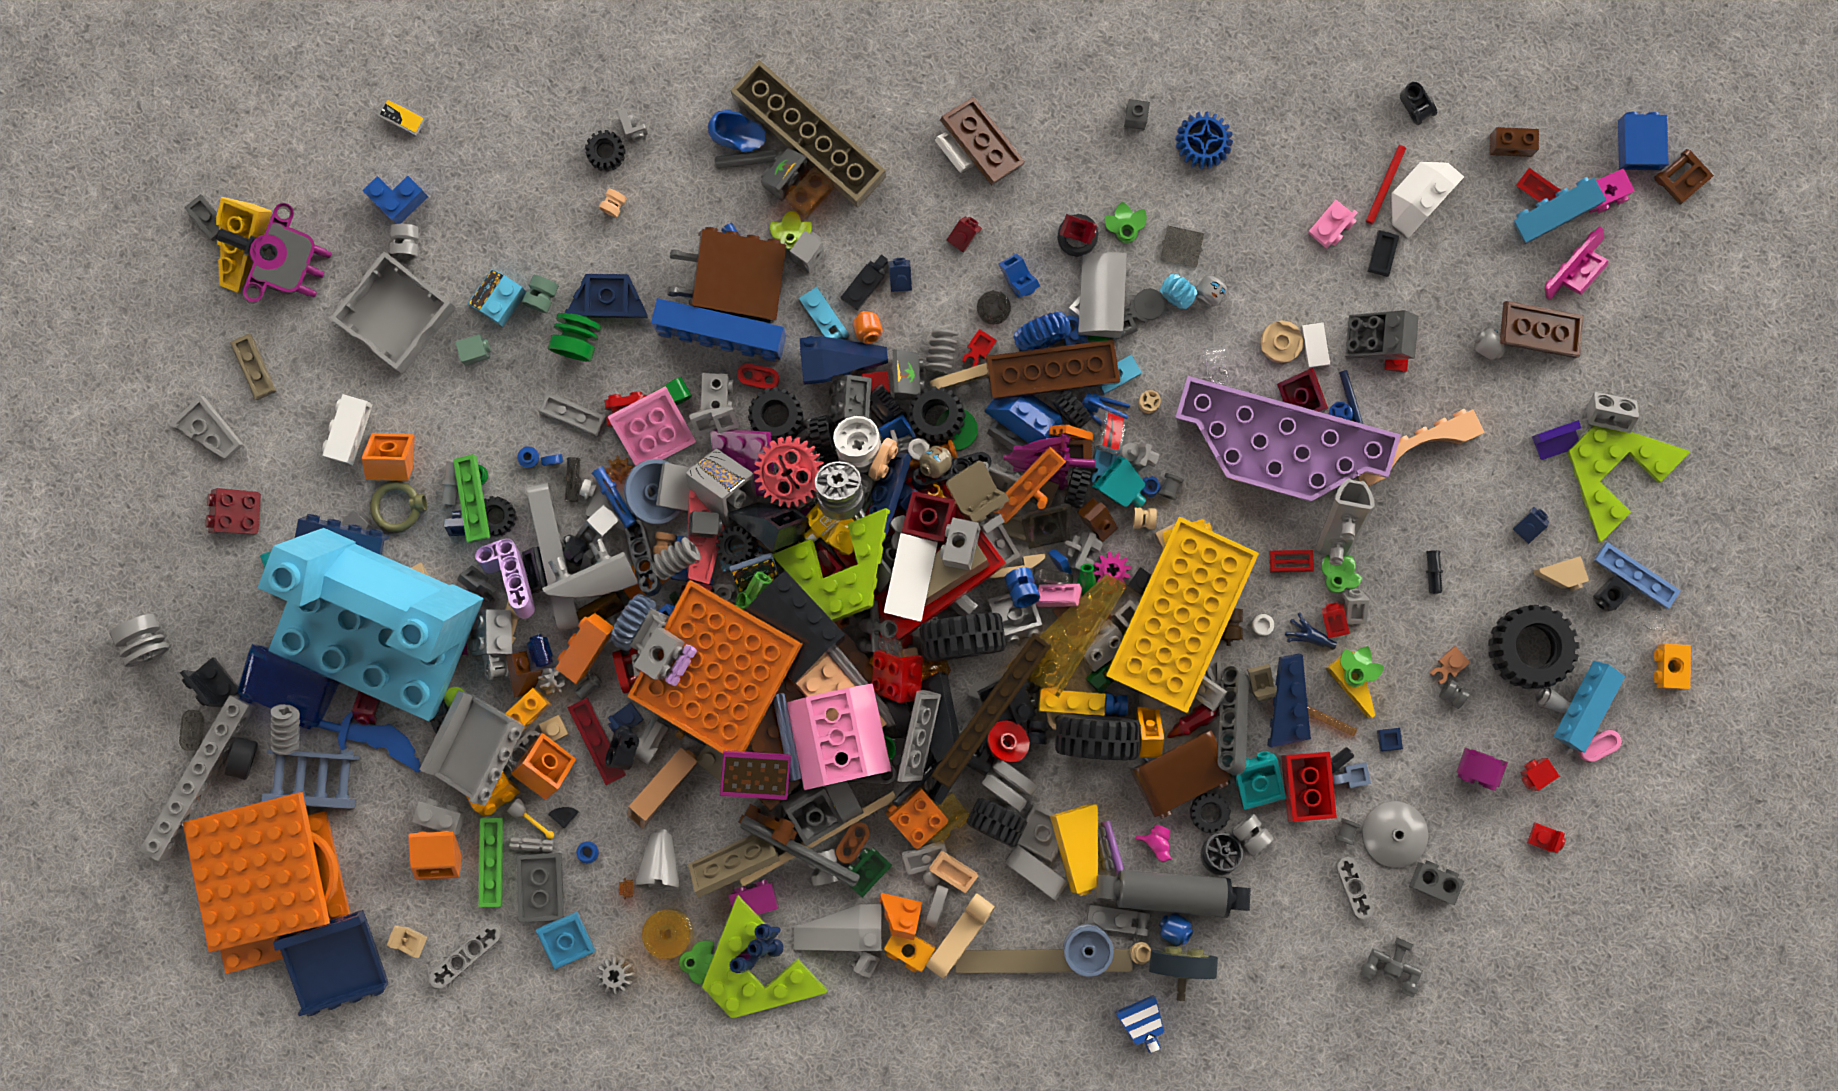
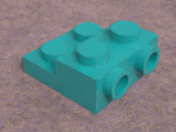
M1262 751L1255 758L1249 759L1246 757V767L1243 773L1237 776L1233 775L1244 810L1286 799L1278 759L1274 753Z

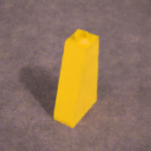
M1089 803L1050 815L1070 891L1079 894V896L1092 893L1091 889L1096 888L1098 876L1097 804Z

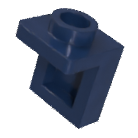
M900 257L889 261L891 292L912 291L910 260Z
M1532 507L1529 513L1513 527V530L1529 544L1548 527V515L1543 510H1537L1535 507Z

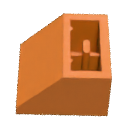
M453 831L409 833L410 868L415 880L460 877L462 853Z

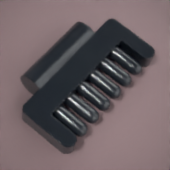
M881 384L871 391L870 410L883 425L901 415H904L905 418L907 417V413L900 408V405H897V401H894L891 394L885 390L884 385Z

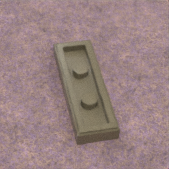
M249 333L231 341V346L254 398L259 400L277 392L252 334Z

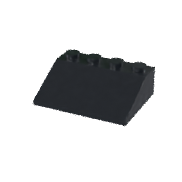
M786 571L772 581L744 610L802 643L786 674L795 684L845 641V634Z

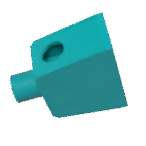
M1121 456L1116 458L1092 486L1095 490L1123 507H1127L1132 503L1135 507L1140 508L1146 502V498L1140 494V491L1145 487L1144 481L1131 463Z

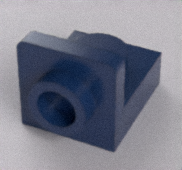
M630 702L617 713L608 717L610 721L608 726L613 732L618 727L624 725L633 729L644 719L632 702Z

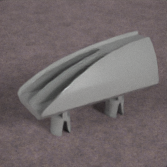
M1349 478L1342 483L1318 538L1316 550L1321 554L1330 555L1329 562L1332 565H1341L1342 561H1344L1343 557L1350 555L1375 507L1372 492L1364 481L1360 482Z
M598 539L600 551L597 550L593 542L589 544L597 560L595 565L571 575L568 574L562 557L557 558L559 569L551 560L548 563L556 580L555 583L542 589L544 593L550 596L582 598L623 590L638 584V581L625 552L613 557L609 556L602 542L603 540Z

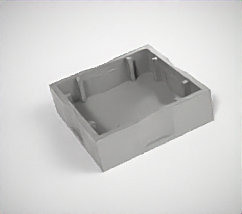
M383 252L366 272L359 286L345 298L330 319L403 374L456 307L429 285L414 276L390 255Z

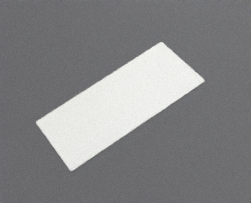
M900 534L884 613L916 621L922 620L937 542Z

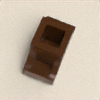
M1094 498L1077 512L1083 523L1096 534V537L1102 543L1118 529L1107 507L1101 502H1097Z

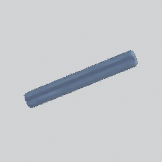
M776 694L773 698L783 751L784 754L791 755L789 780H800L802 776L785 694Z

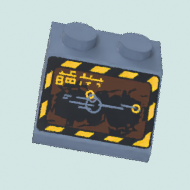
M771 553L729 567L739 593H745L756 572H763L770 576L772 581L780 575Z

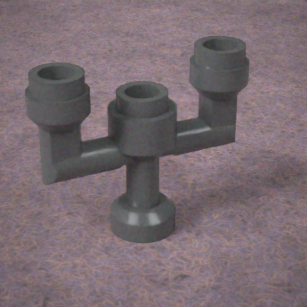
M875 599L873 607L868 608L870 609V616H866L860 621V628L864 633L871 634V640L861 637L855 642L858 651L863 653L880 650L879 632L885 638H893L897 632V625L894 621L885 620L883 623H880L878 600Z
M1397 937L1395 944L1398 948L1393 959L1389 955L1372 948L1367 962L1361 967L1360 974L1373 980L1377 973V963L1381 961L1386 964L1383 969L1385 970L1384 975L1397 980L1398 977H1401L1402 972L1410 974L1408 980L1402 985L1401 993L1414 998L1418 991L1417 984L1423 970L1407 963H1401L1406 950H1412L1414 944Z

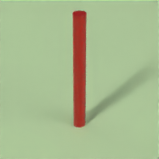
M1398 145L1370 209L1366 222L1371 225L1375 222L1406 150L1405 146Z

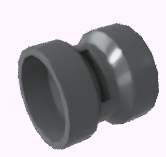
M1450 679L1443 687L1439 697L1445 701H1451L1452 706L1459 709L1468 699L1470 691L1465 687L1460 688L1457 682Z

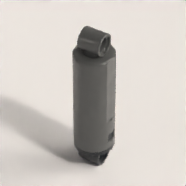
M1120 870L1118 877L1097 876L1096 898L1116 900L1118 908L1188 913L1190 915H1208L1228 918L1231 910L1250 911L1251 888L1232 887L1231 879L1226 877L1189 876Z

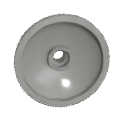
M1390 801L1376 806L1367 815L1362 828V840L1369 855L1378 863L1394 868L1405 867L1417 861L1425 851L1428 843V828L1423 816L1414 807L1403 802ZM1397 831H1400L1402 833V837L1400 839H1397L1395 837V833Z

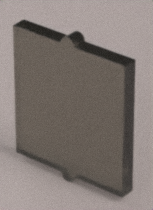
M1167 226L1165 240L1162 241L1163 249L1160 260L1197 267L1199 255L1203 251L1201 246L1204 233Z

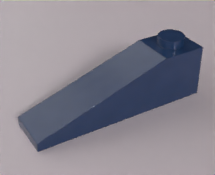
M824 336L800 338L804 385L832 381L833 376L843 374V376L851 375L850 371L856 369L868 370L888 363L887 347Z

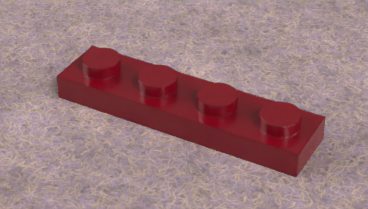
M585 698L567 707L605 785L607 786L627 776L624 769L610 768L605 764L606 753L611 743L589 698Z

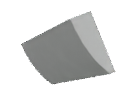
M1108 252L1082 255L1078 335L1121 338L1124 323L1127 253Z
M927 690L916 692L897 777L899 782L920 781L923 778L941 694Z

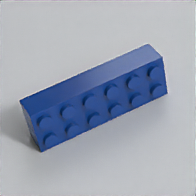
M659 298L656 300L651 321L652 326L656 332H659L658 335L661 337L671 338L672 335L680 337L679 340L686 343H692V340L700 342V345L709 348L716 345L726 352L738 350L742 351V355L754 357L756 354L763 356L762 359L770 362H775V359L781 360L786 340V333L782 326Z

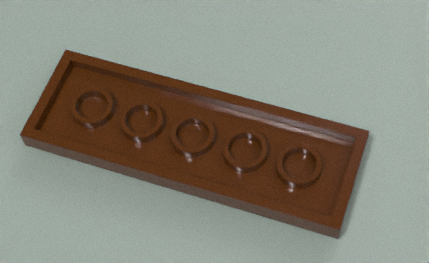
M1114 340L986 356L992 400L1120 383Z

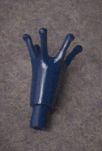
M1301 612L1298 613L1301 624L1297 623L1294 619L1290 620L1291 623L1301 629V632H1285L1286 636L1299 637L1288 638V643L1291 641H1303L1332 650L1336 648L1337 642L1328 639L1327 635L1313 628L1303 618Z

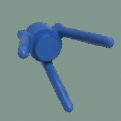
M1087 393L1082 402V405L1087 409L1086 411L1089 412L1091 419L1105 430L1106 424L1093 414V412L1097 413L1100 408L1128 419V415L1102 404V402L1130 408V405L1127 403L1105 398L1095 393L1093 395Z

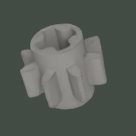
M555 668L543 669V675L538 677L539 686L542 690L546 691L547 695L562 692L560 687L566 685L565 676Z

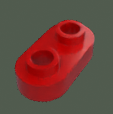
M745 363L737 370L739 381L746 386L773 390V387H777L780 382L777 371L772 368ZM746 372L752 373V377L749 379L745 378L744 375ZM770 376L773 378V381L771 383L765 382V379Z

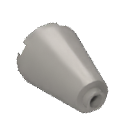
M655 829V833H650L635 880V887L646 890L655 888L660 889L659 891L678 890L679 878L672 834H668V830Z

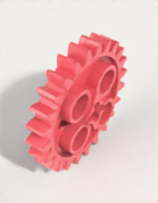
M791 436L786 437L785 441L782 437L778 438V444L774 440L771 441V448L768 446L763 447L766 454H758L762 461L755 462V465L760 467V469L754 471L755 474L760 475V478L755 480V482L762 483L759 490H766L764 497L772 496L771 503L779 500L780 507L785 502L788 508L793 506V502L796 507L801 505V500L804 503H808V496L810 498L816 496L813 490L816 491L815 477L820 470L819 466L824 464V462H817L816 460L820 453L814 455L812 452L815 447L807 448L808 441L800 444L799 437L795 438L793 442ZM790 452H794L797 455L795 463L789 459ZM772 462L778 465V473H774L771 470ZM791 468L793 472L787 475L786 472ZM801 471H805L808 474L806 482L800 478ZM783 481L789 484V492H785L782 489Z

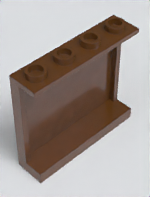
M714 227L702 229L698 233L700 241L692 298L689 300V305L768 323L776 321L786 244H781L780 240L777 239L760 240V237L756 235L739 236V233L735 231L718 232V229Z

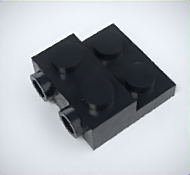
M1028 681L1025 682L997 722L1007 720L1019 724L1036 716L1035 709L1038 706L1035 699L1028 695L1027 690L1030 689ZM998 682L977 691L982 704Z

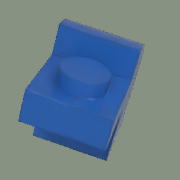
M1017 253L998 264L1005 279L1018 298L1031 295L1035 292V289L1040 287L1038 280L1030 274L1024 259Z

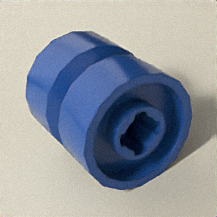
M1017 568L1006 574L1004 578L1014 607L1025 608L1039 601L1040 594L1037 586L1034 584L1035 580L1030 568Z

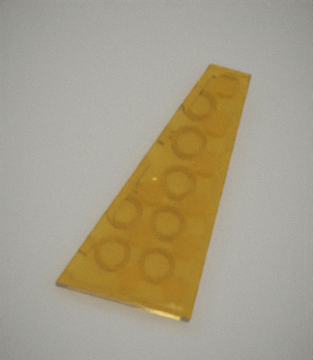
M1106 574L1079 599L1078 606H1071L1039 637L1052 646L1030 675L1028 681L1059 698L1127 585ZM1014 659L1006 666L1007 668H1009Z

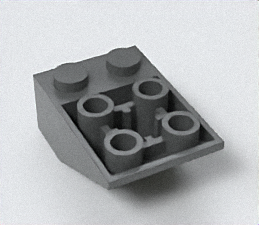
M1406 310L1349 315L1345 357L1392 360L1414 359L1419 316Z

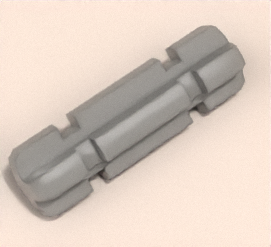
M515 837L510 840L511 850H520L521 848L526 851L542 850L543 852H552L554 846L552 840L542 841L541 839L529 838L521 840V838Z

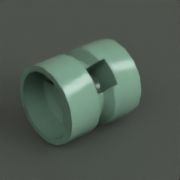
M534 274L529 283L530 291L525 292L522 303L534 310L547 314L552 304L550 298L555 297L559 285L547 278Z

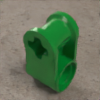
M678 377L665 385L676 405L682 404L692 397L682 377Z

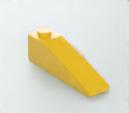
M221 197L216 215V225H219V229H225L248 239L250 236L258 238L265 234L272 211L252 203ZM217 240V245H220V259L218 260L219 286L240 293L252 267L250 257L243 255V250Z

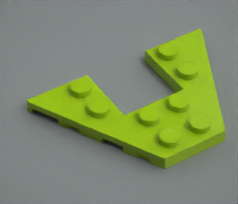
M1593 425L1567 451V455L1573 465L1574 476L1579 482L1580 493L1584 505L1588 509L1589 519L1594 526L1598 538L1597 542L1601 543L1631 513L1600 482L1627 454L1652 478L1660 483L1690 451L1634 432L1627 433Z
M884 508L848 523L858 564L823 578L813 540H806L772 555L833 622L873 607L874 590L878 580L876 578L878 564H881L882 542L886 536L884 531L887 514H890V510Z
M739 895L736 896L702 988L732 1019L826 994V987L798 958L766 986L749 970L743 973L731 971V960L744 951L752 940L757 939L755 928L765 924Z

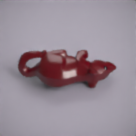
M1204 704L1196 706L1189 715L1187 714L1180 718V721L1173 726L1167 737L1174 738L1190 735L1197 728L1207 726L1217 719V716H1220V704L1215 711Z

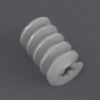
M948 329L933 330L931 332L933 339H930L929 342L933 347L928 348V353L931 355L926 357L929 363L925 364V369L936 375H949V373L945 372V369H952V366L947 364V361H952L954 358L949 356L948 353L955 352V349L950 347V344H957V341L952 339V336H958V332Z
M682 538V543L679 541L675 542V547L672 545L668 546V551L662 550L661 555L658 553L654 555L655 562L652 563V568L658 578L667 580L668 577L696 563L697 560H701L698 548L688 538Z
M285 704L274 706L271 709V749L279 755L291 754L300 745L299 710Z

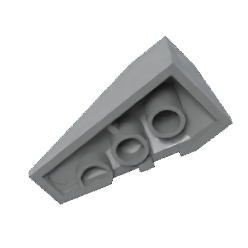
M859 904L794 927V950L882 951V904Z

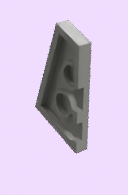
M199 396L170 423L171 426L180 429L187 436L196 439L203 446L224 459H229L243 446V443L204 396Z

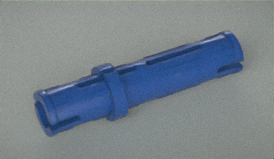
M603 466L594 470L591 474L599 484L600 492L602 495L605 494L624 527L628 528L634 525L637 521L616 489V483L611 481ZM603 481H605V482L607 483V485H608V487L610 488V490L612 491L613 495H611L610 491L608 490L607 486L605 485V483H604ZM615 500L618 501L625 514L622 513Z

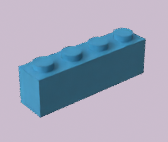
M1586 177L1575 183L1577 187L1571 190L1565 188L1556 193L1557 197L1551 201L1547 198L1536 204V209L1530 212L1526 209L1516 214L1517 219L1513 223L1524 243L1527 244L1605 203L1606 198L1595 178L1589 180Z
M1593 660L1553 737L1567 747L1585 753L1626 676L1609 664Z

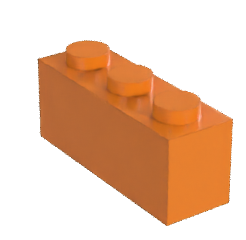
M596 613L588 618L585 616L578 625L580 630L577 634L574 633L568 641L570 646L567 650H563L557 658L559 663L555 669L575 684L585 678L610 639L611 631L614 628Z

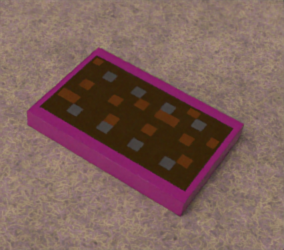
M723 750L720 796L787 800L791 755Z

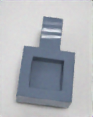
M1367 762L1344 766L1343 774L1333 775V785L1347 782L1348 788L1371 784Z

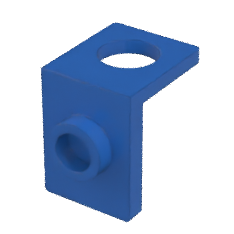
M904 415L878 428L883 440L892 438L891 430L895 431L897 439L908 434L913 439L917 438Z

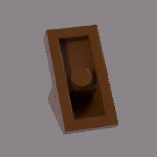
M527 651L505 655L514 698L524 696L532 688L536 687L539 681L538 677L541 676L543 669L531 672Z

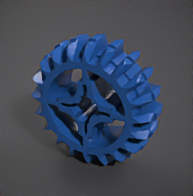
M1207 111L1204 117H1202L1200 112H1197L1196 118L1190 115L1188 121H1182V127L1178 128L1177 132L1179 135H1176L1175 140L1179 142L1176 144V149H1182L1179 152V156L1186 155L1185 163L1192 160V167H1195L1196 163H1200V169H1203L1205 164L1210 169L1213 163L1218 166L1221 163L1220 160H1226V154L1231 152L1229 146L1233 144V140L1229 138L1233 134L1227 131L1230 127L1229 124L1222 125L1224 118H1220L1218 121L1216 120V113L1209 117V112ZM1202 126L1201 132L1193 133V135L1188 134L1193 128ZM1210 128L1214 129L1218 135L1212 134ZM1204 132H1205V136H1204V137L1207 138V139H1206L1207 143H1206L1205 147H1204V143H1203L1202 140H1201V138L1203 137ZM1190 145L1196 146L1199 153L1195 152ZM1220 146V149L1215 153L1206 155L1208 148Z
M1063 312L1043 315L1018 328L1013 336L1014 343L1020 352L1048 348L1069 335L1071 331L1070 322Z

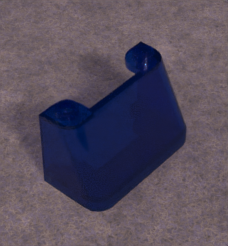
M252 644L247 654L237 694L240 695L239 699L251 704L254 701L270 709L277 705H291L299 710V726L309 730L312 727L319 728V723L323 720L340 682L268 651L269 648L264 645Z

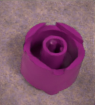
M1465 747L1456 771L1458 773L1457 777L1473 784L1477 780L1479 781L1478 784L1482 785V787L1496 791V788L1500 787L1508 762Z

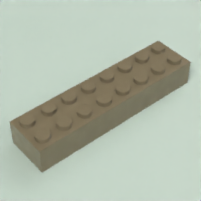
M760 60L730 90L732 98L788 148L804 155L807 159V164L857 208L886 178L884 168Z

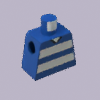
M1154 995L1115 1011L1136 1045L1144 1042L1149 1053L1161 1048L1157 1036L1165 1032L1158 1003Z

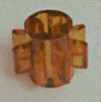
M617 455L615 460H608L611 468H606V473L611 474V481L616 479L622 484V480L627 478L628 472L633 469L631 465L627 466L628 458L623 460ZM617 467H621L622 472H617Z

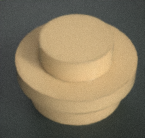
M1137 942L1131 947L1130 957L1134 963L1143 965L1150 960L1151 949L1146 943Z

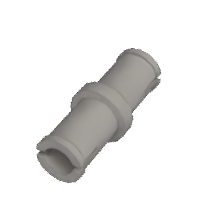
M446 461L445 480H442V485H444L442 504L456 505L457 480L454 462Z

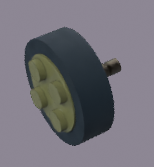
M1168 946L1165 947V950H1151L1149 972L1178 978L1176 1000L1185 1001L1187 979L1217 978L1218 957L1204 954L1203 949L1191 948L1190 950L1182 951V947Z

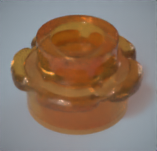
M626 877L623 879V882H619V895H623L624 900H626V897H633V879L626 880Z

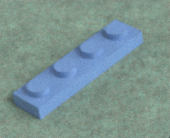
M1608 542L1603 544L1593 560L1665 609L1671 607L1681 591Z

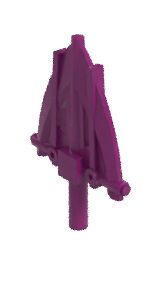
M1062 433L1061 437L1042 439L1024 446H1014L1013 452L1004 455L1003 458L1004 461L1009 462L1013 466V471L1024 473L1042 455L1037 453H1044L1051 447L1066 461L1048 480L1059 484L1060 490L1068 487V481L1065 479V476H1068L1069 467L1095 468V460L1070 458L1069 448H1067L1070 437H1067L1064 433Z

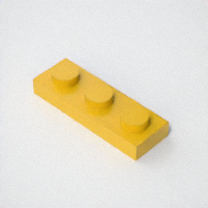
M1040 689L1038 711L1104 716L1106 694Z

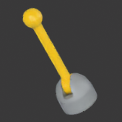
M519 798L507 810L513 817H525L546 834L547 839L554 838V832L546 830L526 813V805Z

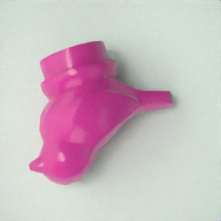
M1155 824L1153 829H1151V834L1146 836L1136 835L1135 839L1145 842L1154 852L1158 861L1163 863L1172 860V857L1169 855L1170 844L1168 840L1171 833L1169 829Z

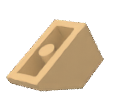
M1581 556L1533 571L1534 575L1561 589L1569 587L1570 591L1583 588L1582 583L1589 581Z

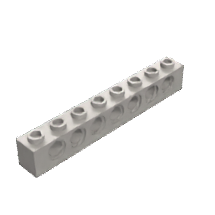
M229 695L139 851L156 861L168 860L184 832L183 822L192 819L228 757L235 738L240 736L257 706L239 696Z

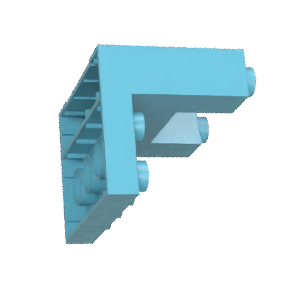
M325 528L274 545L257 588L284 599L287 603L268 651L427 721L433 719L439 712L484 598L453 584L443 583L356 545L355 541Z

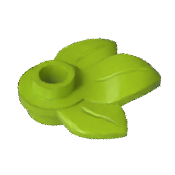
M791 210L783 216L782 222H771L770 231L774 239L780 240L781 244H786L787 250H791L804 231L809 234L812 232V223L808 221L801 222L799 215ZM790 237H794L792 241L787 240Z

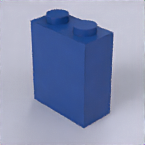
M1627 112L1618 120L1619 170L1623 168L1624 170H1662L1669 165L1667 115H1659V112H1649L1647 114Z

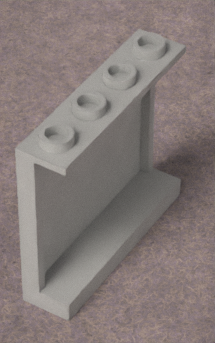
M458 690L419 770L434 775L468 796L470 802L486 806L525 725L476 696Z

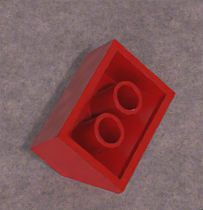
M1330 752L1281 755L1287 821L1298 822L1337 818Z

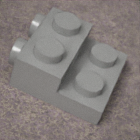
M1010 593L988 599L992 613H999L1002 616L1007 645L1017 644L1019 639L1024 637L1030 639L1033 633L1040 636V633L1043 632L1036 604L1025 608H1016L1013 606Z

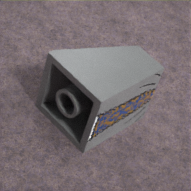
M717 448L686 472L688 488L695 492L701 502L711 512L719 513V519L722 520L723 525L726 527L734 521L728 516V512L757 502L753 473Z

